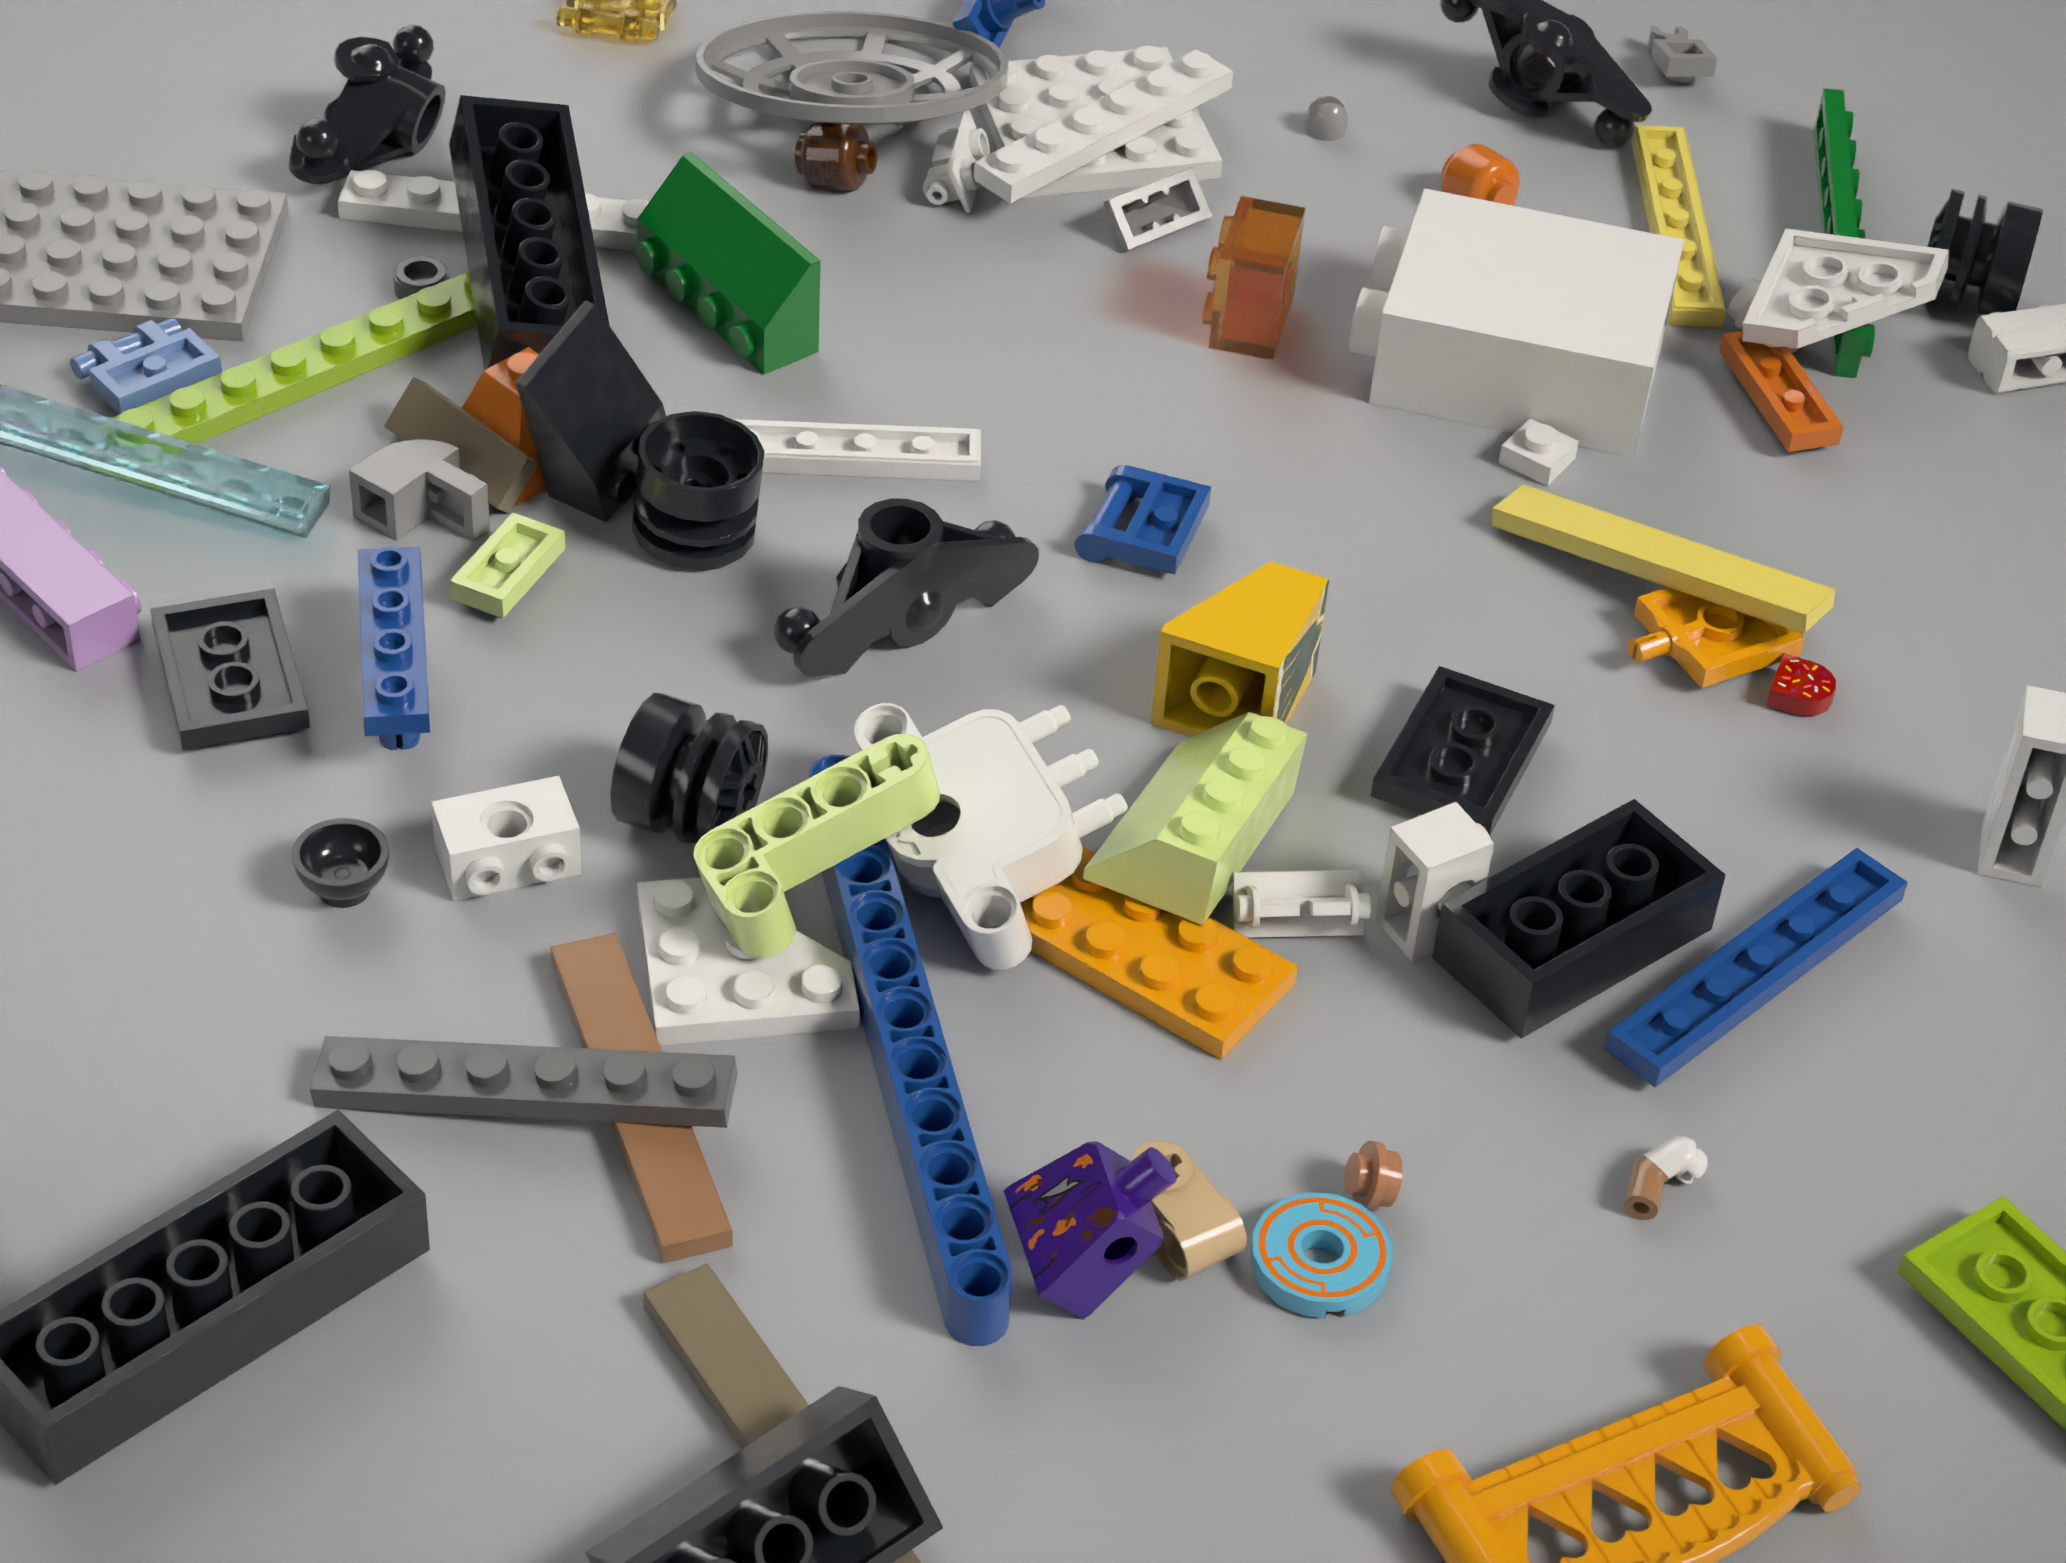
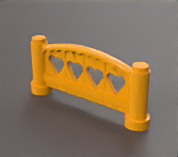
M1752 1324L1739 1328L1725 1336L1706 1355L1703 1361V1368L1713 1383L1474 1480H1471V1477L1452 1450L1441 1449L1427 1453L1411 1462L1395 1477L1390 1487V1493L1409 1521L1421 1522L1446 1563H1532L1527 1554L1528 1515L1575 1538L1583 1545L1585 1554L1582 1557H1561L1560 1563H1717L1756 1539L1789 1513L1800 1501L1808 1498L1812 1504H1819L1825 1512H1834L1855 1499L1860 1493L1862 1486L1856 1479L1858 1471L1778 1363L1781 1358L1779 1347L1762 1325ZM1717 1437L1766 1462L1771 1467L1773 1476L1767 1479L1751 1477L1748 1486L1740 1490L1726 1487L1719 1480L1717 1473ZM1655 1463L1705 1488L1711 1496V1502L1705 1505L1689 1503L1686 1512L1679 1516L1663 1513L1655 1502ZM1592 1489L1641 1513L1647 1519L1649 1527L1644 1531L1625 1530L1623 1538L1617 1542L1602 1541L1592 1530Z

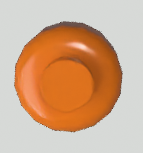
M1482 144L1468 145L1454 152L1444 164L1441 174L1442 192L1512 206L1516 201L1520 185L1519 171L1513 162Z

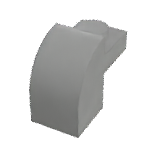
M425 439L393 443L377 450L349 470L353 516L396 541L429 517L473 542L490 530L487 484L476 476L460 469L459 448L451 444Z

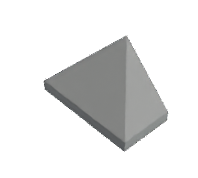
M1193 167L1103 202L1123 252L1213 217Z

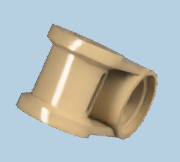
M1154 1140L1142 1144L1134 1151L1130 1161L1149 1147L1157 1149L1166 1157L1176 1174V1183L1151 1201L1163 1233L1161 1246L1155 1252L1166 1271L1173 1278L1179 1281L1186 1280L1245 1249L1247 1235L1238 1211L1224 1195L1217 1191L1193 1162L1186 1150L1180 1145L1169 1141Z

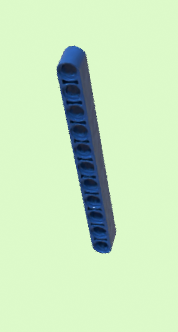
M832 754L821 757L809 769V778L850 756ZM886 838L821 873L844 957L851 961L861 1020L945 1327L949 1334L960 1343L969 1346H986L997 1342L1005 1335L1008 1329L1013 1281L1012 1268Z

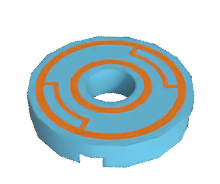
M1306 1192L1282 1198L1262 1213L1252 1232L1250 1261L1255 1268L1254 1277L1260 1289L1280 1307L1306 1317L1325 1318L1326 1311L1338 1312L1344 1310V1316L1363 1311L1380 1298L1390 1279L1393 1264L1392 1240L1382 1221L1362 1204L1337 1194ZM1313 1248L1326 1249L1335 1254L1338 1259L1331 1263H1318L1310 1260L1304 1252Z

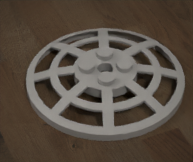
M821 11L784 14L745 21L710 35L699 45L695 54L698 80L706 89L720 98L739 106L775 116L833 124L875 125L907 123L964 112L997 97L1006 87L1008 79V59L1005 53L988 39L971 31L956 30L953 25L938 21L886 13ZM814 37H866L862 51H822L801 54L789 41L792 39ZM887 39L927 45L954 54L933 65L921 60L885 54L883 52ZM763 44H768L780 57L761 63L749 72L722 61L736 52ZM972 61L989 74L991 80L983 85L961 90L959 81L951 72ZM793 70L790 73V84L769 79L776 74ZM713 71L742 82L743 87L726 81ZM931 82L938 84L944 91V93L914 95L915 88ZM759 88L788 95L790 99L763 94L759 91Z

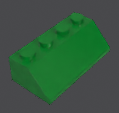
M690 152L682 155L637 218L638 243L635 245V256L640 268L645 273L652 275L669 290L675 300L681 301L701 319L707 328L713 329L733 347L740 357L747 359L762 374H767L819 352L821 261L694 153Z

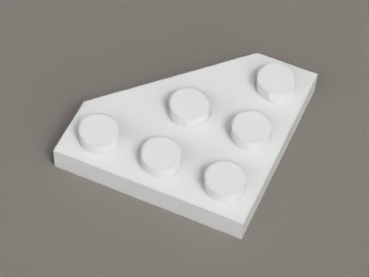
M1785 229L1743 321V341L1761 343L1769 347L1798 349L1935 300L1948 268L1949 250Z
M701 877L637 882L638 908L653 1026L660 1046L859 1029L860 1010L852 965L848 959L797 930L790 946L780 954L765 958L747 955L738 946L711 905Z

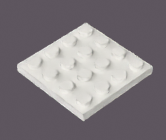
M1141 46L1135 50L1113 52L1094 50L1081 55H1043L1037 59L1008 60L1006 87L997 97L980 105V109L999 150L1172 62L1173 59L1167 47ZM970 65L969 82L971 87L983 85L991 80L989 74L979 65ZM1195 107L1022 198L1145 186L1193 167L1198 181L1221 178L1223 160Z

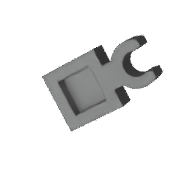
M1651 26L1648 42L1651 59L1668 79L1688 83L1693 82L1696 77H1714L1717 57L1701 39H1687L1688 31L1683 27H1676L1674 34H1668L1660 31L1658 27Z

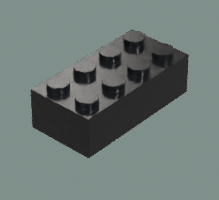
M1633 799L1443 902L1432 959L1522 1039L1712 930L1726 874L1637 800Z

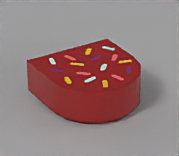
M1784 653L1771 685L1766 706L1800 716L1820 715L1826 712L1832 705L1836 691V679L1832 672L1824 666Z

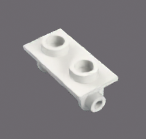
M969 110L964 111L960 127L950 128L939 134L931 161L933 167L929 168L923 185V192L932 204L941 205L960 199L966 213L971 212L977 189L981 188V184L973 180L974 162L990 154L987 135L982 128L977 129Z
M1364 870L1233 872V930L1247 938L1363 935L1364 919L1370 918L1371 901L1369 893H1364Z

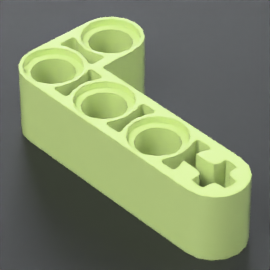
M895 734L884 738L719 825L699 839L695 845L693 856L711 905L738 946L747 955L765 958L780 954L790 946L795 938L796 926L784 894L785 891L924 818L935 809L939 803L940 790L927 746L919 737L910 734Z

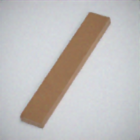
M616 932L551 946V963L583 1048L662 1052ZM611 1122L663 1263L731 1247L732 1228L692 1126Z

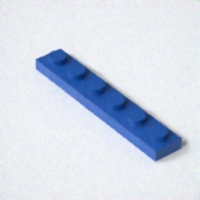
M1855 848L1607 1032L1604 1050L1653 1087H1657L1903 900L1908 882L1859 848Z

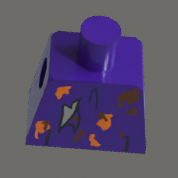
M1098 1141L1087 1142L1003 1190L1038 1294L1041 1297L1084 1320L1161 1246L1163 1233L1151 1201L1176 1183L1177 1178L1173 1167L1160 1151L1149 1147L1130 1161Z

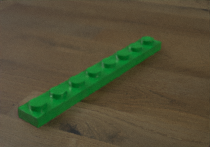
M1823 88L1813 130L1822 233L1865 239V230L1858 229L1862 215V199H1856L1859 185V170L1853 169L1856 156V140H1850L1853 128V111H1846L1844 90ZM1865 324L1831 336L1834 376L1857 377L1861 358L1870 357L1872 354L1875 338V326L1873 324Z

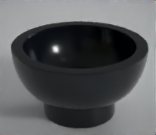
M337 818L317 823L306 829L297 838L292 848V862L300 881L311 892L318 895L325 904L337 908L353 907L363 902L369 896L370 891L382 879L389 861V844L385 835L374 825L352 818Z

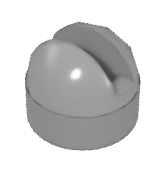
M1322 96L1314 100L1306 113V132L1313 138L1325 141L1337 140L1344 136L1347 124V111L1342 102L1333 96Z

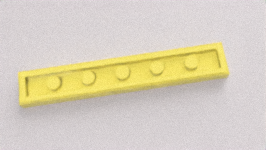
M1637 125L1631 138V144L1649 231L1654 234L1684 239L1668 315L1669 325L1723 328L1726 309L1685 128Z
M1522 484L1492 508V526L1802 634L1806 633L1834 607V588Z

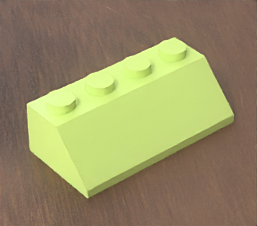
M1247 712L1180 741L1084 868L1082 879L1204 925L1233 883V872H1240L1293 796L1308 733L1289 727L1277 718L1259 716Z

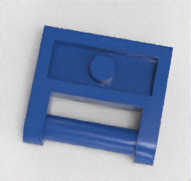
M1129 465L1116 466L1112 469L1106 480L1105 488L1107 493L1090 524L1081 528L1075 539V551L1081 558L1089 562H1100L1109 557L1143 566L1150 570H1158L1175 575L1209 507L1211 486ZM1136 498L1142 499L1127 530L1115 529L1127 503L1134 501Z

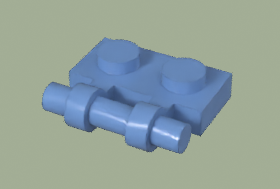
M174 317L157 324L149 320L136 325L133 328L132 334L112 342L108 339L94 342L88 345V352L70 359V365L75 376L78 379L90 376L91 388L119 415L126 410L137 408L171 394L177 389L188 387L222 373L220 355L190 328L182 331L180 324Z

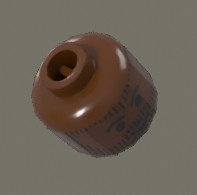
M814 122L808 127L806 133L799 135L796 142L795 165L800 175H804L805 180L815 189L855 191L864 184L867 175L872 174L877 166L878 153L876 144L870 142L867 131L861 125Z

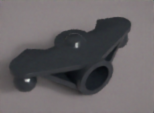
M1440 0L1442 13L1448 20L1454 23L1470 21L1478 13L1479 8L1482 9L1500 66H1495L1490 72L1488 86L1492 93L1513 111L1526 116L1541 117L1546 116L1549 111L1547 102H1596L1606 109L1596 117L1594 124L1595 135L1602 144L1609 147L1625 145L1633 136L1635 130L1634 122H1644L1650 115L1652 107L1647 98L1596 39L1589 25L1577 16L1567 14L1543 0ZM1548 58H1550L1553 61L1554 66L1550 63Z
M413 24L402 27L397 31L392 41L393 48L389 42L370 37L350 38L338 45L334 55L335 67L348 80L339 98L328 103L324 112V120L315 118L306 121L301 125L297 135H294L288 164L289 171L294 177L310 184L330 183L348 176L350 170L361 171L409 151L418 153L426 146L441 117L446 95L445 86L431 80L432 67L427 61L433 53L434 42L426 29Z
M897 498L875 502L864 509L858 519V530L848 561L836 576L838 591L830 615L820 622L818 616L802 606L787 608L777 617L774 625L775 640L780 648L794 655V665L806 676L817 677L846 674L868 647L879 639L889 635L901 646L912 647L923 644L934 637L947 624L957 604L973 597L991 607L994 606L1032 574L1039 559V550L1028 538L1015 537L1012 529L1007 524L998 520L984 521L973 530L942 521L934 509L922 502Z

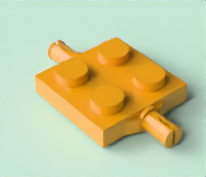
M1667 587L1637 597L1634 616L1651 634L1630 639L1627 649L1630 658L1634 659L1636 664L1661 655L1671 656L1701 688L1779 663L1784 653L1796 657L1800 656L1805 637L1800 632Z

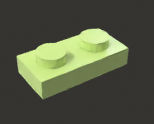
M512 512L449 581L451 600L504 619L566 549L565 531Z

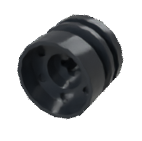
M1952 188L1950 197L1935 217L1927 246L1949 250L1948 268L1943 279L1953 281L1954 286L1948 306L1957 307L1962 300L1967 286L1970 285L1979 287L1978 313L1989 315L1994 312L2016 311L2035 246L2043 209L2008 201L2002 210L1997 224L1986 222L1987 196L1978 195L1973 216L1968 218L1959 215L1965 191Z
M700 411L674 413L653 422L641 435L638 451L637 485L634 498L632 531L639 546L653 558L675 567L696 570L724 567L743 558L754 544L759 503L758 497L760 494L765 452L757 435L741 422L716 413Z
M653 693L641 704L635 713L619 748L613 769L610 791L613 815L617 821L654 833H665L673 825L674 833L679 841L687 844L697 843L710 830L756 806L765 777L768 759V734L764 726L749 720H739L737 722L734 715L716 712L706 721V714L701 705L664 693Z

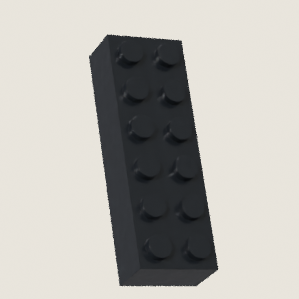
M460 95L449 149L484 370L528 347L540 354L585 300L597 306L608 324L609 319L569 105Z
M340 1110L334 1111L0 1310V1424L53 1484H59L429 1251L430 1242L425 1193Z

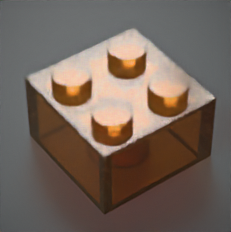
M1241 196L1234 216H1224L1218 247L1213 246L1207 270V279L1214 280L1213 292H1208L1202 317V324L1211 326L1209 348L1274 360L1294 300L1306 208Z

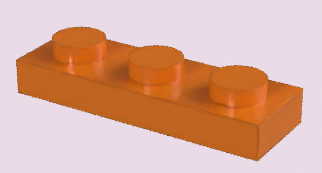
M1743 331L1722 334L1719 347L1720 354L1788 452L1839 445L1844 426L1788 347L1776 348L1761 343L1743 341Z

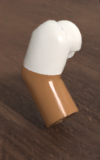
M1672 1136L1634 1161L1623 1205L1625 1212L1629 1216L1639 1220L1654 1218L1658 1213L1664 1183L1673 1176H1676L1681 1183L1687 1184L1692 1183L1694 1177L1701 1178L1707 1169L1708 1158L1705 1152L1696 1148L1694 1139Z

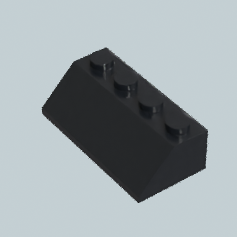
M838 1386L586 1551L585 1554L590 1563H893L943 1529V1526L877 1397Z

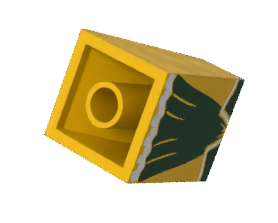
M1270 561L1165 623L1160 631L1151 724L1191 737L1247 712H1251L1259 716L1277 718L1287 725L1316 672L1329 579Z

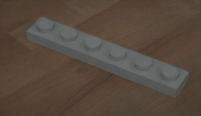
M325 1036L309 1090L314 1107L727 1128L738 1073L735 1056Z

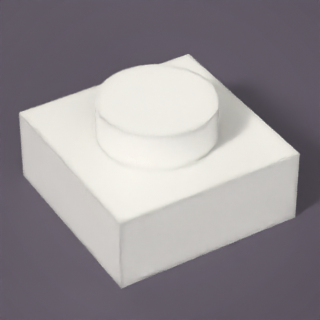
M1530 418L1501 446L1498 464L1548 486L1576 459L1579 441L1557 431L1549 425L1541 424Z

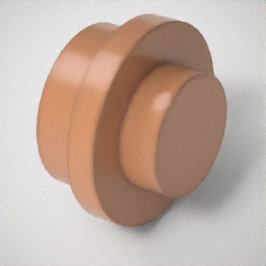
M1369 1140L1362 1145L1359 1153H1352L1347 1161L1344 1175L1345 1190L1353 1196V1201L1362 1204L1370 1212L1375 1211L1378 1206L1390 1207L1394 1204L1402 1182L1401 1157L1397 1152L1387 1150L1382 1142Z

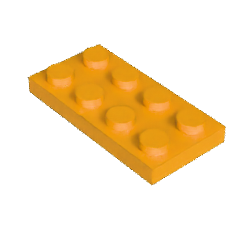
M1083 847L1081 862L1070 876L1021 903L1033 940L1031 952L1219 1060L1225 1057L1296 982L1298 965L1211 917H1208L1204 925L1082 879L1084 868L1096 854Z

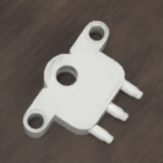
M880 703L871 706L860 714L854 726V734L860 751L895 734L917 736L927 746L940 790L939 803L931 813L886 837L887 844L893 851L900 877L912 890L930 897L942 898L974 955L983 966L993 970H1006L1017 966L1030 953L1033 941L1020 902L1060 883L1070 876L1081 862L1083 847L1080 838L1111 823L1115 817L1126 812L1128 806L1121 794L1116 793L1106 799L1100 798L1073 813L1071 812L1068 800L1061 788L1084 777L1086 772L1098 766L1099 761L1095 752L1088 748L1078 754L1072 753L1046 766L1033 745L1056 733L1058 728L1070 722L1071 717L1064 705H1058L1050 710H1043L1021 722H1018L1011 714L1001 710L983 709L968 714L924 737L921 736L909 714L901 706L893 703ZM949 831V832L946 833V834H943V835H940V836L935 837V836L938 835V834H941V833H944V832Z

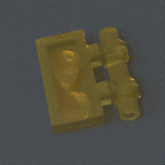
M566 0V6H559L556 22L557 26L575 28L576 34L593 36L596 31L619 35L621 41L637 43L639 38L657 41L660 30H665L672 16L677 0Z

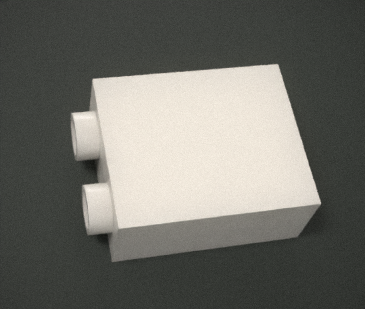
M1424 188L1410 230L1383 226L1374 258L1370 288L1362 287L1357 301L1348 351L1350 354L1375 358L1369 403L1515 433L1531 418L1578 440V447L1634 458L1667 325L1684 239Z

